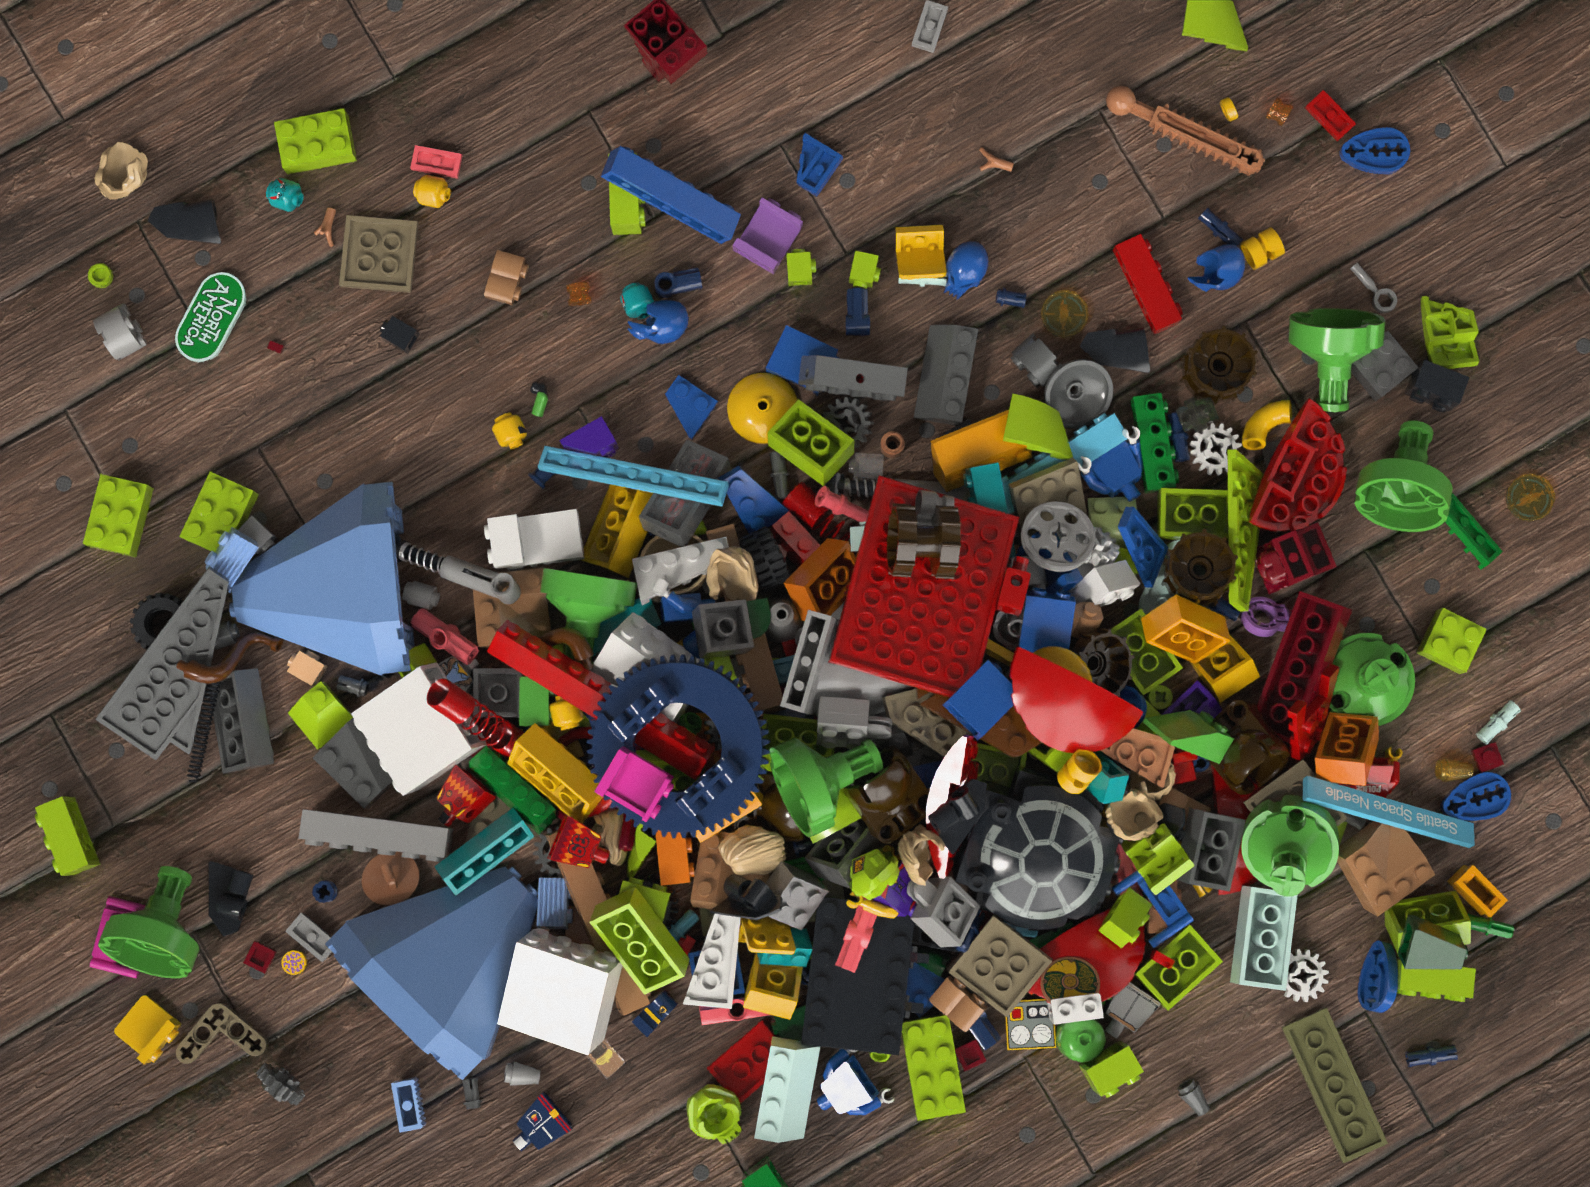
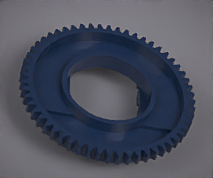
M672 654L669 662L665 655L660 657V663L654 657L650 660V666L646 661L641 662V669L636 665L632 667L633 674L629 671L624 672L625 680L621 677L616 678L618 686L614 684L609 685L612 693L604 692L602 695L606 701L600 700L597 703L602 710L595 709L593 711V714L598 718L590 720V723L595 728L588 730V733L593 735V738L588 739L587 743L593 745V748L588 749L587 753L593 755V758L588 760V763L595 765V768L590 772L597 773L598 775L594 783H600L616 753L622 746L636 753L635 741L637 733L670 703L688 704L702 710L711 718L719 731L722 744L720 760L688 789H672L667 798L663 796L659 802L662 808L655 819L650 817L647 822H644L642 820L643 817L610 797L605 796L603 798L604 800L611 799L613 801L610 805L611 809L616 806L619 808L618 816L623 813L626 814V822L633 819L634 827L642 824L644 832L650 827L652 828L653 835L660 830L662 837L671 832L672 838H676L678 832L681 833L682 838H686L688 832L691 833L692 837H696L697 830L702 835H705L707 827L714 832L716 830V823L722 828L725 826L724 818L731 823L734 820L732 813L737 816L741 815L742 812L739 806L746 809L749 806L746 800L753 801L755 798L751 792L758 793L760 790L755 783L764 782V779L759 774L767 773L768 770L762 765L769 764L770 762L769 759L763 757V755L770 754L769 749L765 748L764 745L771 742V739L763 738L764 735L770 732L769 729L761 727L767 723V719H759V716L764 711L755 710V707L760 702L750 701L754 695L753 692L745 694L748 685L745 684L739 687L738 683L741 678L737 677L731 680L732 671L730 670L728 673L723 674V665L717 670L714 669L715 661H711L706 666L705 658H701L696 663V657L692 655L687 662L685 654L680 656L679 661H677L675 654Z

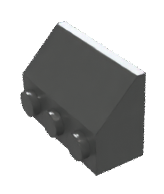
M1189 807L1184 829L1186 835L1182 839L1181 846L1195 866L1177 880L1187 884L1230 892L1245 820Z

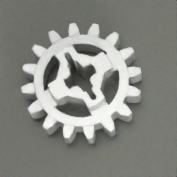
M1211 423L1209 430L1205 426L1201 427L1200 431L1202 434L1196 432L1193 437L1197 441H1191L1189 444L1194 447V450L1190 451L1189 455H1195L1196 457L1192 463L1201 464L1199 471L1207 468L1208 475H1211L1213 470H1216L1217 475L1222 474V469L1228 472L1227 447L1230 446L1231 450H1237L1242 446V443L1235 442L1239 435L1232 436L1230 434L1232 432L1231 427L1226 431L1223 430L1224 425L1222 423L1218 428H1215L1214 423ZM1214 434H1219L1225 438H1216ZM1204 440L1205 448L1203 452H1200V444ZM1219 446L1220 450L1218 453H1212L1211 448ZM1206 460H1213L1219 465L1208 463Z
M1094 527L1095 544L1085 563H1091L1097 567L1098 564L1103 566L1115 562L1119 554V545L1115 544L1116 539L1111 538L1109 532L1103 533L1102 528ZM1085 535L1076 536V540L1081 544L1089 542Z
M1295 949V955L1290 953L1289 965L1293 962L1294 966L1288 972L1285 997H1290L1293 994V1001L1298 1002L1301 996L1303 1002H1308L1309 995L1313 999H1317L1316 991H1325L1321 985L1322 983L1328 984V980L1323 979V975L1328 974L1329 971L1322 970L1326 963L1325 961H1317L1318 954L1315 953L1310 956V950L1305 949L1303 954L1300 949ZM1304 959L1310 961L1316 969L1307 967ZM1301 971L1310 973V975L1303 977V981L1292 977L1297 976ZM1313 979H1317L1314 986L1310 989ZM1288 982H1294L1299 992L1292 989Z

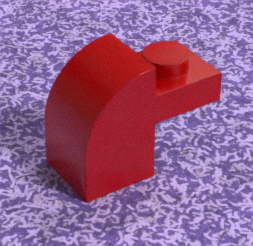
M1175 747L1171 759L1176 772L1173 785L1196 780L1193 761L1198 759L1197 755Z

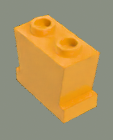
M1463 865L1447 881L1480 916L1486 914L1488 917H1492L1508 901L1474 865Z

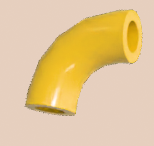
M1291 400L1268 403L1255 411L1245 424L1242 446L1248 450L1263 449L1266 446L1267 434L1273 427L1292 423Z

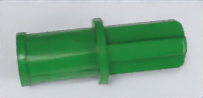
M1467 913L1471 920V930L1483 932L1486 936L1489 934L1505 938L1513 936V925L1492 920V917L1484 918Z

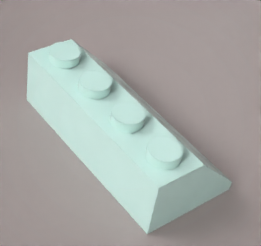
M1242 886L1230 978L1231 983L1286 991L1297 895L1285 897L1271 889Z
M772 1036L755 1139L780 1143L804 1138L820 1046L801 1044V1041Z

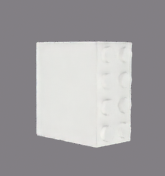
M633 612L611 633L595 660L593 669L590 671L602 676L611 684L618 686L616 678L621 677L625 680L624 672L629 671L633 674L632 667L636 665L641 669V662L646 661L650 666V660L654 657L660 663V657L665 655L669 662L672 654H675L677 661H679L682 654H685L688 662L692 654L686 651L683 646L667 637L662 631L657 630L646 622L643 617ZM670 703L660 713L678 724L680 717L685 713L689 705Z
M437 662L419 666L351 713L355 726L363 732L367 738L368 747L377 754L380 759V766L385 772L389 773L393 780L394 788L402 796L421 790L455 765L487 745L485 740H480L477 735H472L469 729H463L461 724H455L427 704V692L431 685L439 679H447ZM470 716L465 722H463V725L465 727L470 726L472 717ZM477 725L471 728L473 733H477ZM480 733L479 736L484 738L483 734Z
M533 929L516 943L497 1024L589 1055L605 1038L622 964L612 952H601L595 950L589 944H577L571 942L572 940L568 937H556L549 934L547 930Z

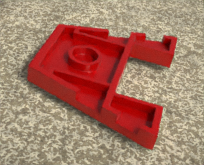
M1330 664L1321 674L1319 694L1307 708L1306 702L1297 700L1288 710V717L1292 718L1293 723L1290 722L1288 725L1289 730L1294 733V737L1291 736L1290 738L1291 757L1300 761L1307 753H1311L1317 741H1321L1340 669L1339 666Z

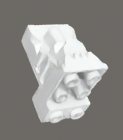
M577 509L518 517L515 514L487 518L488 525H484L486 540L490 539L491 549H487L489 564L493 563L496 569L507 568L509 571L523 570L526 565L537 567V564L540 563L550 565L551 563L585 559Z
M1068 552L1072 560L1075 561V555L1071 552ZM1126 560L1103 566L1098 564L1097 567L1091 563H1084L1078 567L1083 580L1073 587L1069 593L1075 597L1076 604L1092 602L1102 607L1120 598L1122 601L1130 598L1134 594L1133 590L1140 585V582Z

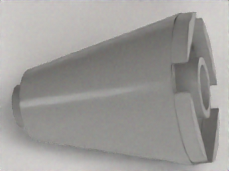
M778 595L768 599L771 622L768 630L765 632V636L777 643L795 639L797 630L803 628L805 621L801 620L791 597ZM783 612L786 613V617L779 619L777 614Z

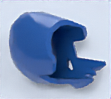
M968 241L958 245L953 250L946 263L948 281L944 293L949 291V295L952 293L953 297L957 295L956 300H958L969 288L978 287L988 269V254L982 244L976 241Z
M1226 244L1204 252L1197 257L1196 261L1198 265L1205 267L1203 276L1188 277V280L1206 292L1210 289L1223 291L1234 287L1239 283L1244 274L1245 257L1243 251L1234 244Z
M673 300L655 301L647 304V314L651 316L647 318L646 325L628 321L632 328H628V331L639 340L648 339L657 344H667L676 341L685 333L689 316L686 307L680 302Z

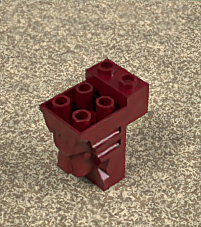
M653 0L623 25L635 41L634 44L643 57V65L658 82L665 77L672 84L708 54L707 45L692 28H689L665 0Z
M1318 522L1298 531L1289 532L1257 547L1255 563L1269 594L1337 567Z

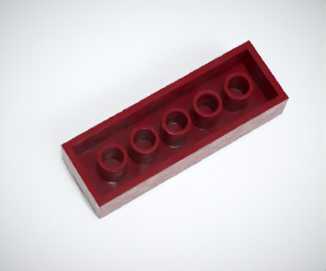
M1299 591L1257 705L1259 713L1277 735L1290 743L1291 736L1294 737L1293 731L1289 730L1288 724L1290 722L1293 723L1292 718L1288 717V710L1297 700L1306 702L1307 708L1318 696L1321 674L1330 664H1333L1352 610Z

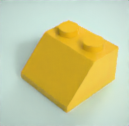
M1231 635V641L1198 663L1190 662L1207 689L1220 703L1260 677L1253 659Z
M756 952L746 987L743 1008L790 1020L798 1002L803 967L760 964Z

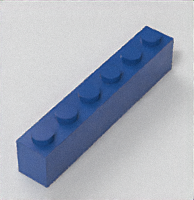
M619 146L610 152L601 174L602 178L720 244L732 239L741 216L740 213L734 211L732 206L722 204L715 200L711 194L695 189L692 183L681 181L674 177L675 175L672 172L662 170L655 166L653 161L637 156L628 147Z

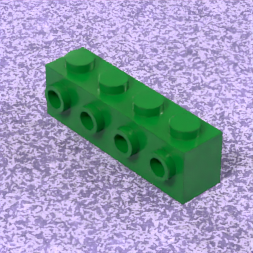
M1162 393L1134 396L1130 402L1134 426L1140 431L1138 440L1141 446L1143 462L1142 480L1144 493L1158 492L1161 488H1175L1176 483H1179V475L1177 469H1173L1172 460H1175L1174 446L1169 444L1168 436L1172 435L1170 422H1166L1165 413H1168L1166 398L1162 399Z
M485 746L469 761L470 772L510 809L514 808L521 819L540 835L556 819L555 804L548 798L541 797L534 786L528 781L525 782L520 777V774L503 762L504 758L499 752L494 749L491 751Z

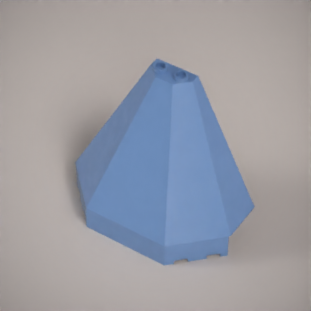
M393 482L366 485L363 483L248 563L232 587L228 586L229 594L232 593L233 603L229 605L231 617H236L237 622L388 679V673L411 671L409 650L415 647L414 633L412 627L403 623L395 533L404 534L402 510L395 504Z
M505 866L487 872L456 896L446 886L347 920L325 943L335 954L334 957L339 964L349 972L347 975L421 1050L427 1054L431 1053L437 1062L448 1070L451 1069L461 1080L483 1059L485 1060L491 1055L500 1027L497 1023L516 943L531 931L537 913L538 891L530 883L526 886L520 880L522 875L514 867L509 869Z

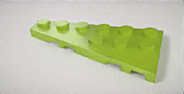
M1233 449L1227 450V520L1229 547L1234 555H1238V559L1235 562L1234 576L1237 579L1234 583L1229 584L1228 596L1229 603L1238 611L1244 612L1249 611L1260 527L1249 523V517L1264 474L1238 450Z

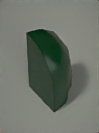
M767 598L746 601L753 639L762 636L770 625L771 612Z
M917 946V953L929 954V964H917L940 977L951 955L942 949Z

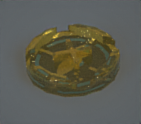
M1061 290L1054 292L1045 300L1040 315L1042 324L1049 333L1056 337L1067 338L1081 332L1087 323L1089 313L1087 304L1077 293Z
M1530 473L1521 475L1511 482L1507 488L1505 499L1507 507L1513 516L1523 521L1532 522L1540 520L1550 513L1555 501L1553 487L1547 479Z

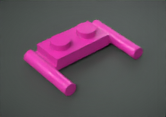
M108 896L92 951L93 957L90 961V967L138 978L139 971L117 964L116 961L101 951L98 943L110 916L144 910L146 905Z

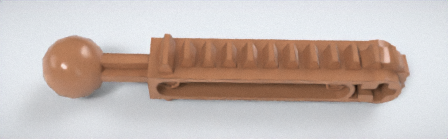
M1116 86L1107 94L1106 104L1113 114L1122 116L1132 113L1150 122L1148 126L1153 128V135L1160 131L1162 132V138L1169 135L1170 141L1177 139L1179 140V145L1186 143L1187 149L1194 147L1196 148V153L1200 151L1205 152L1204 157L1212 155L1213 161L1220 159L1223 166L1229 163L1230 169L1237 167L1239 173L1247 174V176L1258 173L1265 162L1262 151L1254 148V145L1246 147V142L1238 143L1237 137L1231 140L1228 138V133L1221 135L1219 129L1215 132L1212 131L1211 125L1204 127L1202 121L1198 124L1195 123L1194 117L1186 119V114L1178 115L1177 109L1171 112L1169 111L1168 104L1164 107L1158 105L1155 109L1136 100L1134 92L1126 86ZM1248 157L1253 158L1251 165L1247 163Z

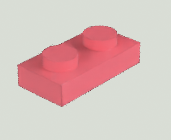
M415 145L410 168L413 171L458 179L463 156L460 153Z

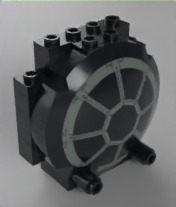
M1020 765L1016 768L1010 787L982 779V782L987 783L985 810L964 838L958 859L954 861L952 873L955 882L967 885L974 891L972 898L980 905L979 909L992 912L1000 919L1018 927L1035 930L1047 929L1057 932L1058 927L1064 926L1068 918L1076 920L1083 916L1092 918L1094 912L1099 911L1105 896H1109L1113 883L1110 881L1113 873L1118 872L1121 862L1118 859L1119 856L1116 848L1124 840L1114 834V829L1107 822L1108 818L1102 817L1101 813L1105 804L1099 802L1088 790H1084L1080 794H1071L1061 787L1057 777Z

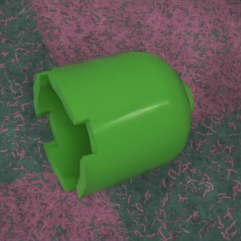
M1096 1019L1058 1024L1056 1028V1045L1060 1052L1070 1060L1081 1063L1089 1062L1097 1058L1104 1049L1106 1042L1105 1031Z

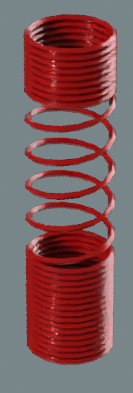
M800 482L784 499L782 505L784 504L810 530L817 529L829 520L820 533V539L827 537L837 529L831 538L834 539L845 524V520L822 536L835 514L832 513L813 528L829 509L824 506H816V493L809 486L805 485L804 482ZM850 531L839 540H843L846 536H848L845 540L848 541V539L850 538Z
M442 678L437 680L427 692L426 700L429 706L455 724H461L463 729H469L472 735H477L480 740H485L488 746H492L494 750L506 758L510 757L516 740L524 734L521 729L504 720L502 716L488 709L486 705L481 704L477 699H474L470 694L448 679ZM479 706L480 712L473 717L470 726L465 727L463 722L471 716L474 707ZM487 712L488 718L480 724L477 733H473L471 728L477 724L481 713ZM478 716V719H477L476 722L472 725V722H473L474 719ZM495 717L496 723L489 728L486 737L481 738L479 734L486 728L489 719ZM487 720L484 728L480 731L481 726ZM495 726L493 732L488 736L490 730ZM490 737H491V744L487 741V739H489Z

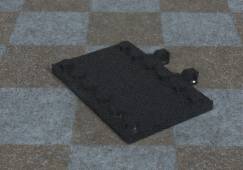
M824 897L817 907L801 1044L899 1056L903 1017L909 1018L910 1012L923 1014L924 1003L910 1002V995H906L909 968L913 969V963L929 964V954L917 953V946H912L914 921L910 919L909 915L905 917L896 916L895 918L877 916L872 927L874 930L867 948L863 950L858 967L854 973L836 966L835 963L844 943V934L850 920H853L856 908H850L846 904L847 900Z

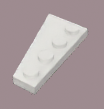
M727 537L632 559L642 605L650 602L649 599L658 596L654 594L653 586L659 578L669 583L666 591L670 592V589L680 584L692 582L691 579L701 574L706 575L713 552L716 549L729 547Z
M714 914L683 1004L732 1009L741 918Z

